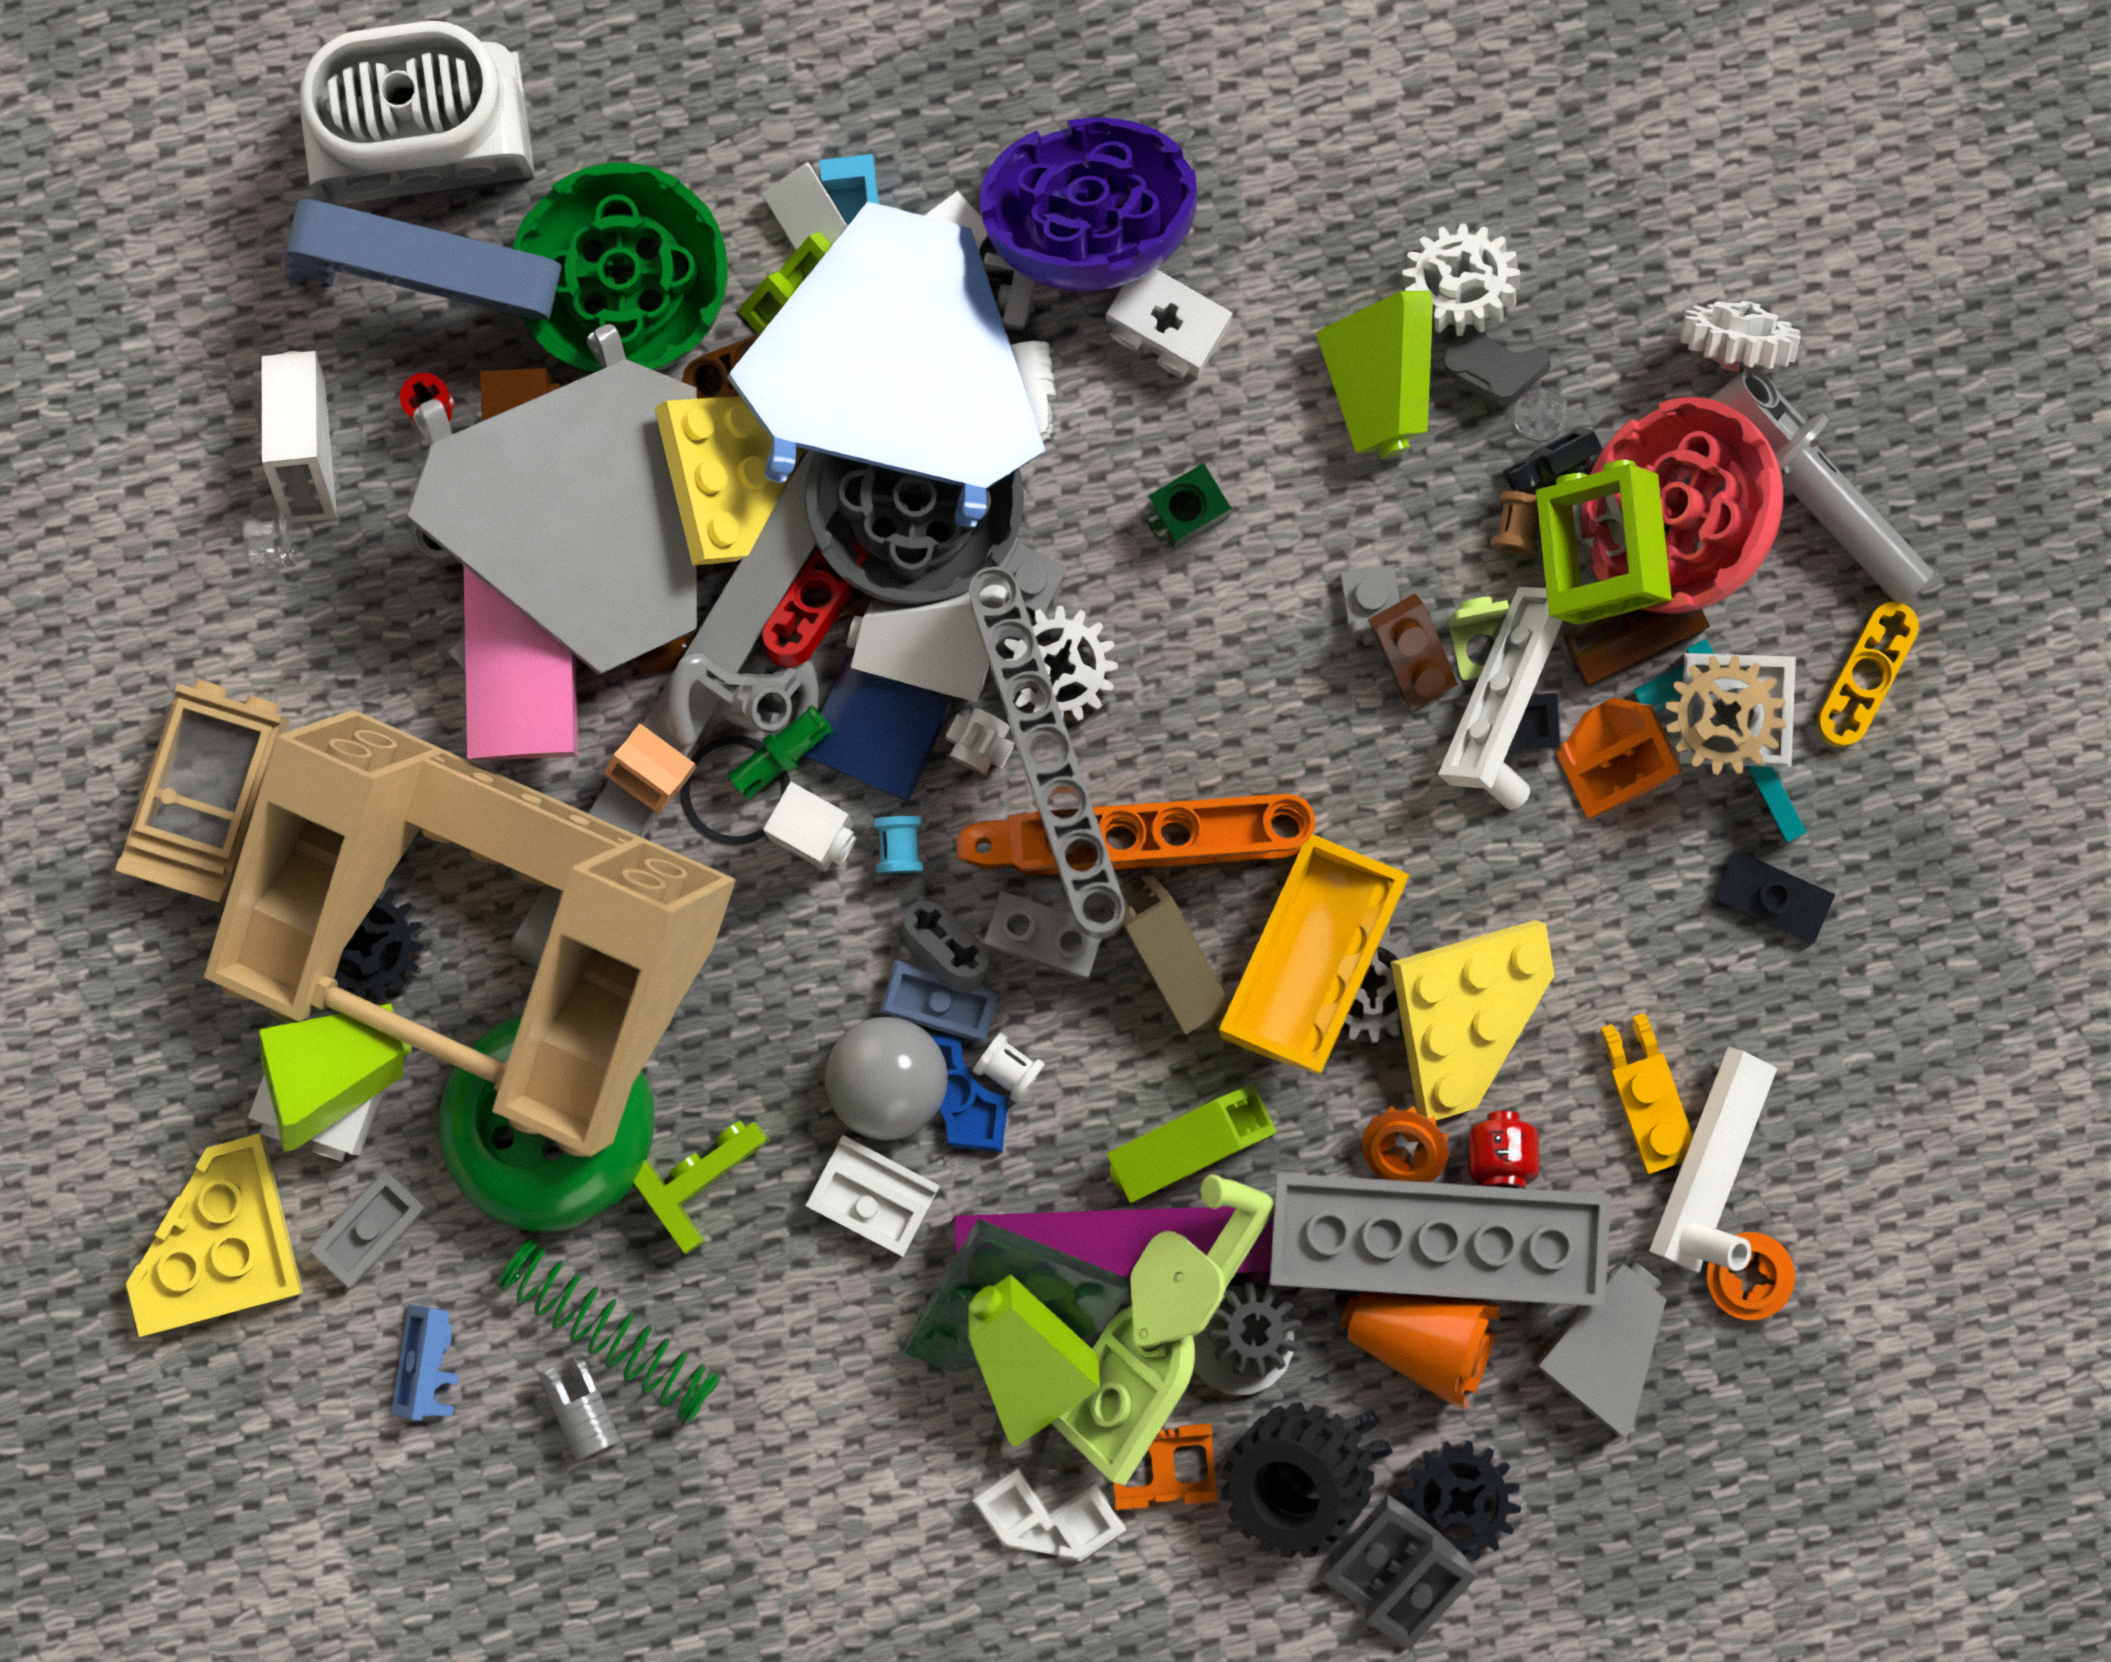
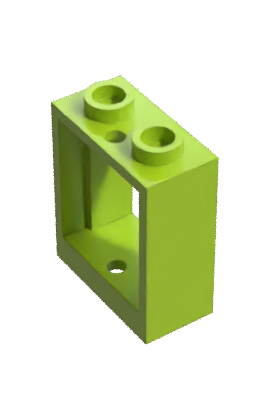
M1617 460L1604 464L1602 472L1591 475L1583 473L1566 474L1556 479V485L1536 490L1550 617L1580 625L1672 601L1657 473L1637 467L1636 463L1631 460ZM1620 493L1629 574L1581 586L1573 506Z

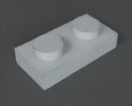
M384 1170L309 1251L348 1288H353L428 1207L389 1170Z

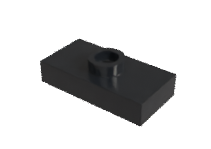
M1734 850L1711 901L1813 945L1836 894Z

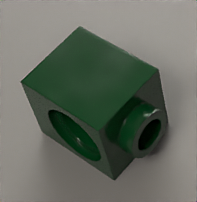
M1202 463L1148 495L1147 506L1151 511L1144 514V518L1158 542L1161 543L1168 539L1174 550L1230 518L1232 508L1206 465ZM1178 498H1189L1198 505L1200 513L1194 520L1182 522L1171 515L1169 510L1170 504Z

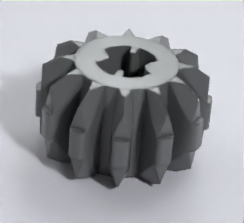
M1253 1283L1244 1284L1246 1299L1244 1304L1240 1303L1235 1293L1228 1290L1223 1296L1225 1301L1234 1310L1231 1314H1228L1217 1308L1212 1315L1214 1319L1227 1323L1226 1329L1209 1330L1207 1332L1208 1339L1219 1340L1227 1338L1229 1342L1218 1349L1215 1357L1217 1360L1222 1361L1228 1358L1234 1351L1238 1352L1239 1355L1232 1368V1371L1238 1375L1244 1371L1248 1357L1253 1358V1371L1255 1376L1259 1378L1265 1376L1263 1357L1268 1356L1272 1364L1279 1370L1286 1366L1284 1359L1275 1351L1279 1345L1291 1352L1298 1351L1299 1344L1293 1340L1283 1338L1284 1331L1300 1330L1302 1323L1300 1320L1282 1322L1280 1316L1289 1312L1294 1307V1303L1291 1299H1287L1273 1309L1270 1305L1277 1292V1288L1274 1286H1267L1261 1303L1256 1302V1289ZM1250 1314H1253L1254 1320H1259L1260 1315H1262L1269 1324L1263 1330L1264 1336L1267 1339L1258 1346H1256V1341L1252 1339L1249 1345H1247L1240 1336L1246 1329L1242 1320Z

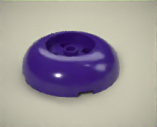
M1097 117L1068 120V129L1053 132L1042 137L1036 130L1014 142L996 158L984 177L980 191L981 215L988 238L997 253L1013 269L1037 283L1052 288L1088 292L1112 289L1137 281L1158 269L1178 250L1189 233L1195 217L1197 206L1195 171L1191 170V167L1183 158V149L1160 131L1137 122Z

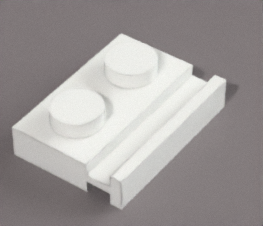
M842 1135L838 1146L805 1206L904 1257L940 1185Z

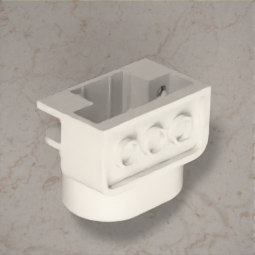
M422 21L353 31L340 35L320 48L305 69L300 86V114L310 189L321 202L342 205L535 177L518 52L510 53L504 46L496 42H480L472 33L451 23ZM404 88L414 89V94L407 103L402 105L390 103L392 96L398 90Z

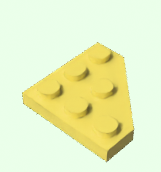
M741 396L667 400L654 407L692 565L736 562L748 556L805 449L796 447L794 469L787 476L784 483L770 481L765 478L764 474L772 440Z
M1533 920L1391 962L1419 1115L1427 1119L1435 1116L1437 1121L1476 1109L1554 977L1547 928L1544 922Z
M263 1134L248 1136L205 1149L195 1166L196 1170L182 1194L177 1196L155 1233L156 1237L141 1263L136 1265L126 1282L139 1337H145L304 1294Z

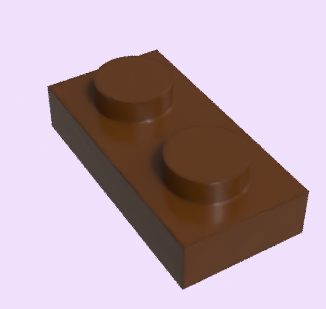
M1415 593L1368 619L1399 693L1411 711L1458 686V682L1426 607Z

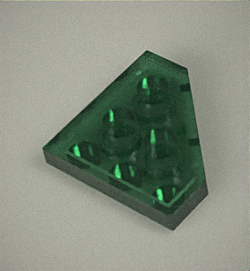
M978 1219L905 1339V1354L953 1373L978 1367L979 1364L969 1340L968 1304L971 1303L980 1290L987 1286H995L1010 1274L1080 1338L1104 1331L1128 1293V1280L1123 1276Z

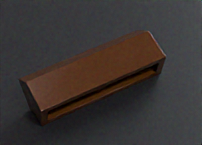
M1638 609L1595 621L1564 636L1568 655L1585 688L1707 630L1710 625L1703 613V609L1680 614H1665Z

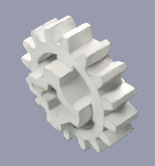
M1460 224L1456 235H1450L1444 227L1438 228L1439 240L1433 242L1424 236L1419 239L1420 253L1409 252L1407 255L1408 269L1402 272L1403 287L1405 291L1429 290L1426 283L1430 284V293L1433 299L1432 317L1434 318L1436 332L1440 333L1447 324L1455 325L1457 336H1463L1465 326L1473 324L1475 329L1481 333L1485 331L1484 320L1490 317L1492 320L1500 323L1504 320L1503 306L1515 307L1516 290L1520 289L1521 286L1520 270H1518L1516 252H1506V239L1503 236L1490 242L1488 228L1482 227L1476 235L1468 234L1467 225Z
M1717 301L1714 305L1708 304L1707 309L1693 306L1692 311H1685L1680 341L1689 344L1688 349L1704 351L1703 357L1721 364L1720 368L1739 372L1740 369L1754 367L1764 371L1767 368L1773 369L1774 364L1787 367L1789 362H1795L1801 336L1800 330L1791 328L1792 324L1790 322L1777 321L1778 315L1764 311L1760 308L1759 304L1742 301L1741 303Z
M1063 606L1056 607L1054 619L1047 620L1045 614L1040 609L1034 612L1036 625L1032 627L1035 637L1049 630H1063L1059 641L1045 647L1038 644L1043 661L1046 656L1055 658L1059 651L1063 650L1066 642L1070 643L1066 654L1069 655L1067 664L1074 668L1072 675L1063 673L1058 680H1055L1052 688L1055 696L1059 689L1072 684L1087 689L1082 695L1073 700L1058 702L1062 717L1064 712L1070 711L1078 722L1083 719L1082 705L1087 703L1090 707L1098 710L1102 704L1095 695L1098 690L1111 692L1114 688L1111 682L1104 679L1105 672H1112L1118 669V663L1105 660L1104 656L1105 653L1115 646L1114 642L1104 641L1100 643L1097 635L1102 630L1103 625L1099 622L1092 625L1089 629L1083 625L1085 612L1079 610L1073 620L1065 619ZM1081 638L1091 648L1095 660V670L1084 665L1077 650ZM1006 639L1004 646L1013 652L1014 655L1013 659L1005 660L1014 661L1023 657L1028 648L1025 642L1021 639L1020 641ZM1045 664L1049 676L1051 667ZM1031 688L1020 691L1021 695L1014 704L1019 709L1030 702L1035 706L1034 713L1044 705L1045 698L1038 690L1034 693Z

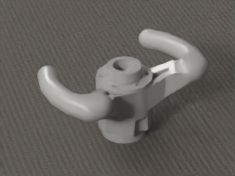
M693 653L684 656L678 662L671 680L668 698L670 723L679 745L687 747L691 746L696 739L689 710L690 689L695 683L701 685L720 700L722 713L730 723L756 733L759 731L775 733L786 724L792 711L790 696L796 689L799 692L794 720L807 711V708L811 705L818 710L819 687L815 668L808 660L802 665L793 668L779 667L773 674L727 673L702 653ZM714 679L726 683V685L722 687L720 684L715 682Z

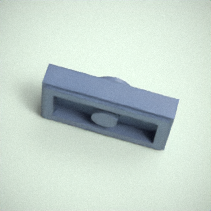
M895 960L880 1013L986 1044L1001 991L983 985L969 992L951 990L928 969Z

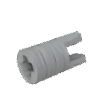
M581 1351L569 1356L568 1362L571 1376L575 1380L581 1394V1398L570 1402L560 1376L554 1367L547 1365L537 1370L538 1377L576 1462L589 1458L621 1442Z

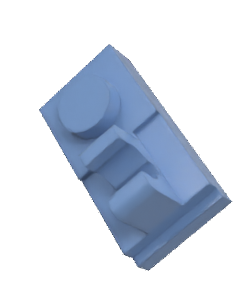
M408 1304L391 1414L422 1421L423 1415L448 1417L453 1414L454 1406L438 1403L436 1397H434L435 1389L444 1383L458 1385V1376L455 1373L438 1370V1366L442 1364L443 1354L448 1351L451 1343L452 1329L448 1322L450 1311Z

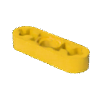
M1888 602L1878 607L1869 616L1817 715V731L1820 737L1829 745L1834 747L1850 746L1859 741L1868 730L1918 635V618L1915 612L1906 604L1901 603L1898 605L1896 602ZM1896 614L1902 618L1899 627L1906 631L1905 637L1897 635L1889 642L1885 652L1895 654V658L1891 662L1884 653L1875 649H1867L1865 644L1869 640L1874 647L1878 645L1885 633V627L1879 624L1880 618L1888 620ZM1869 660L1880 668L1882 679L1876 689L1865 690L1854 682L1852 671L1858 661ZM1842 687H1844L1851 696L1860 700L1870 701V705L1866 709L1863 704H1857L1850 716V722L1856 725L1855 731L1846 730L1841 735H1837L1833 732L1835 722L1829 718L1830 712L1838 714L1845 709L1850 697L1839 694Z

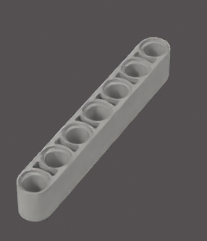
M988 567L979 571L971 580L969 587L971 611L1074 921L1079 930L1086 936L1095 939L1108 938L1115 934L1122 925L1125 910L1123 897L1018 583L1014 576L1006 569ZM989 585H999L1009 592L1010 598L1004 606L992 609L980 602L979 595ZM1006 637H1018L1025 642L1028 648L1023 657L1018 660L1008 661L998 655L996 647ZM1027 688L1038 690L1045 698L1044 705L1034 713L1021 712L1013 703L1014 697L1019 691ZM1050 740L1058 744L1062 750V756L1059 761L1050 766L1036 763L1030 755L1036 743ZM1062 792L1074 795L1080 803L1078 812L1074 816L1065 819L1054 816L1048 809V803L1054 795ZM1076 845L1091 847L1097 855V863L1088 871L1079 872L1073 870L1065 860L1066 853L1070 848ZM1092 898H1106L1113 904L1115 915L1111 921L1106 924L1096 925L1085 918L1083 914L1084 905Z

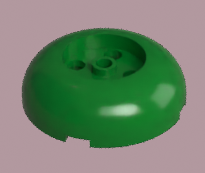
M626 162L604 163L586 167L571 173L552 185V190L537 203L532 211L529 210L513 244L514 250L549 258L562 266L550 319L535 320L522 317L535 339L555 358L587 374H593L603 369L592 354L587 344V337L597 328L607 324H612L618 331L627 360L656 372L670 367L690 354L702 342L716 322L723 306L728 283V260L724 239L717 221L704 201L702 202L674 176L657 168ZM646 239H652L660 246L658 255L651 260H644L637 254L638 245ZM591 242H600L606 248V252L596 263L587 261L583 256L584 249ZM625 270L633 274L632 278L627 277L628 282L624 284H616L614 281L615 275L620 271ZM647 292H656L662 298L661 306L651 312L641 310L639 301L642 295ZM596 294L606 297L608 300L607 309L601 310L596 315L589 314L586 311L585 305L589 297Z
M523 1016L515 1017L490 1029L469 1048L502 1063L509 1060ZM454 1066L446 1082L439 1107V1143L451 1178L462 1194L477 1209L492 1219L521 1230L533 1232L563 1231L587 1223L586 1220L599 1214L609 1205H615L633 1186V1181L640 1172L644 1161L648 1158L655 1124L652 1090L648 1078L644 1077L642 1070L632 1084L612 1144L591 1157L576 1156L564 1152L556 1160L550 1161L546 1156L547 1145L557 1143V1141L540 1133H526L512 1127L508 1118L492 1111L498 1094L494 1090L495 1084ZM507 1127H510L514 1131V1142L509 1148L500 1150L498 1139L508 1131Z

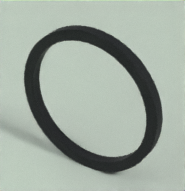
M747 736L722 737L702 747L691 761L697 766L712 750L728 744H746L758 749L765 744L762 741ZM786 770L781 773L783 794L791 782L789 773ZM693 773L683 785L682 799L686 812L693 824L708 837L728 844H745L766 836L763 830L764 827L744 836L724 835L710 829L699 819L691 802L690 783Z

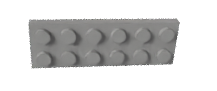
M1276 1173L1269 1285L1605 1306L1611 1194Z

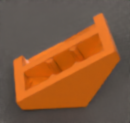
M1611 698L1586 711L1567 741L1562 744L1563 750H1557L1556 752L1587 819H1591L1648 793L1683 772L1652 705L1618 698Z

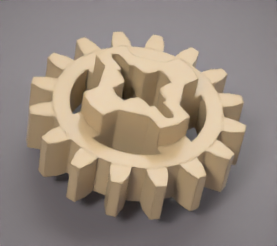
M1735 655L1732 656L1728 668H1720V664L1715 656L1709 657L1710 671L1702 673L1694 665L1690 666L1688 669L1693 679L1688 686L1678 681L1673 685L1675 690L1682 695L1680 702L1666 703L1667 710L1678 714V721L1666 726L1667 732H1682L1684 737L1675 749L1678 753L1692 748L1696 753L1691 765L1695 768L1699 767L1705 759L1711 760L1714 775L1721 773L1724 763H1732L1736 774H1742V760L1748 757L1758 766L1763 764V758L1759 749L1764 745L1776 750L1779 746V743L1770 736L1771 730L1786 728V721L1774 717V710L1786 705L1785 698L1771 699L1769 692L1777 684L1775 678L1767 679L1761 683L1757 679L1760 665L1755 662L1749 667L1747 672L1739 670V656ZM1735 679L1747 684L1749 687L1738 694L1724 692L1718 688L1714 680ZM1698 693L1705 703L1702 720L1690 728L1688 721L1689 706L1694 695ZM1710 694H1713L1719 702L1722 701L1727 707L1736 703L1741 708V711L1736 715V720L1739 724L1738 729L1743 734V737H1739L1733 729L1730 730L1725 724L1717 728L1712 725L1711 720L1715 718L1716 711L1713 707L1714 702L1709 697ZM1762 703L1764 722L1759 735L1755 739L1747 727L1749 713ZM1714 737L1730 739L1739 751L1730 753L1716 752L1706 748L1703 744Z

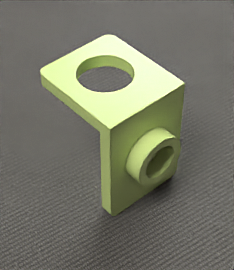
M1491 597L1467 600L1460 603V610L1454 611L1448 622L1459 674L1462 680L1480 677L1485 665H1477L1468 658L1466 653L1467 643L1470 638L1477 634H1486L1496 640L1504 621L1503 617L1509 610L1507 600L1492 603Z

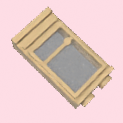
M196 679L193 688L179 683L176 685V694L122 856L118 859L115 871L127 876L157 883L182 893L199 896L225 906L276 735L287 732L290 721L277 714L279 705L251 695L247 696L245 704L225 698L228 689Z

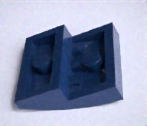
M846 657L821 711V714L831 725L834 732L831 735H827L803 756L817 764L855 778L869 787L909 802L953 703L918 686L851 668L853 659Z

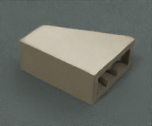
M1147 869L1119 886L1125 909L1120 929L1172 1018L1186 1035L1193 1030H1205L1221 1019L1222 1013L1228 1010L1230 1001L1174 899ZM1103 898L1114 917L1115 908L1113 904L1106 898Z

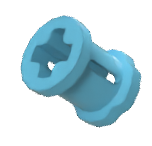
M893 816L873 819V828L879 830L880 863L876 865L877 874L890 875L923 872V863L918 861L917 828L922 826V817Z

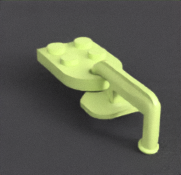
M1217 1175L1207 1176L1201 1185V1197L1206 1206L1218 1208L1221 1205H1227L1236 1208L1207 1256L1184 1236L1172 1231H1165L1156 1235L1150 1241L1131 1273L1132 1306L1122 1310L1109 1322L1093 1347V1350L1098 1354L1100 1389L1051 1422L1111 1482L1126 1485L1187 1388L1195 1360L1192 1336L1204 1330L1221 1303L1225 1289L1271 1218L1274 1211V1202L1268 1194L1232 1180L1221 1179Z

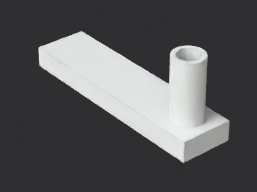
M1518 587L1438 773L1449 785L1484 788L1509 810L1517 809L1527 801L1530 787L1503 761L1563 620L1549 616L1546 588Z
M1731 1047L1727 1048L1649 1252L1696 1272L1700 1271L1703 1261L1734 1271H1739L1748 1264L1751 1257V1246L1748 1240L1717 1230L1716 1227L1776 1074V1067L1745 1051Z

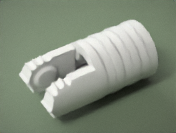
M1030 341L1012 344L1010 347L1043 443L1048 439L1051 440L1050 436L1053 434L1052 428L1054 426L1051 425L1053 417L1050 401L1056 398V391L1053 386L1054 376L1051 371L1052 361L1049 357V343Z

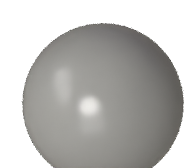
M896 1017L868 1019L846 1031L835 1043L829 1054L824 1076L827 1098L837 1117L854 1132L876 1140L901 1139L925 1127L939 1111L946 1095L948 1083L946 1062L935 1040L918 1025Z

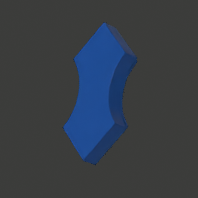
M928 1033L941 1049L947 1066V1090L939 1110L946 1122L948 1146L1003 1152L1009 1097L988 1091L973 1079L962 1058L961 1037Z

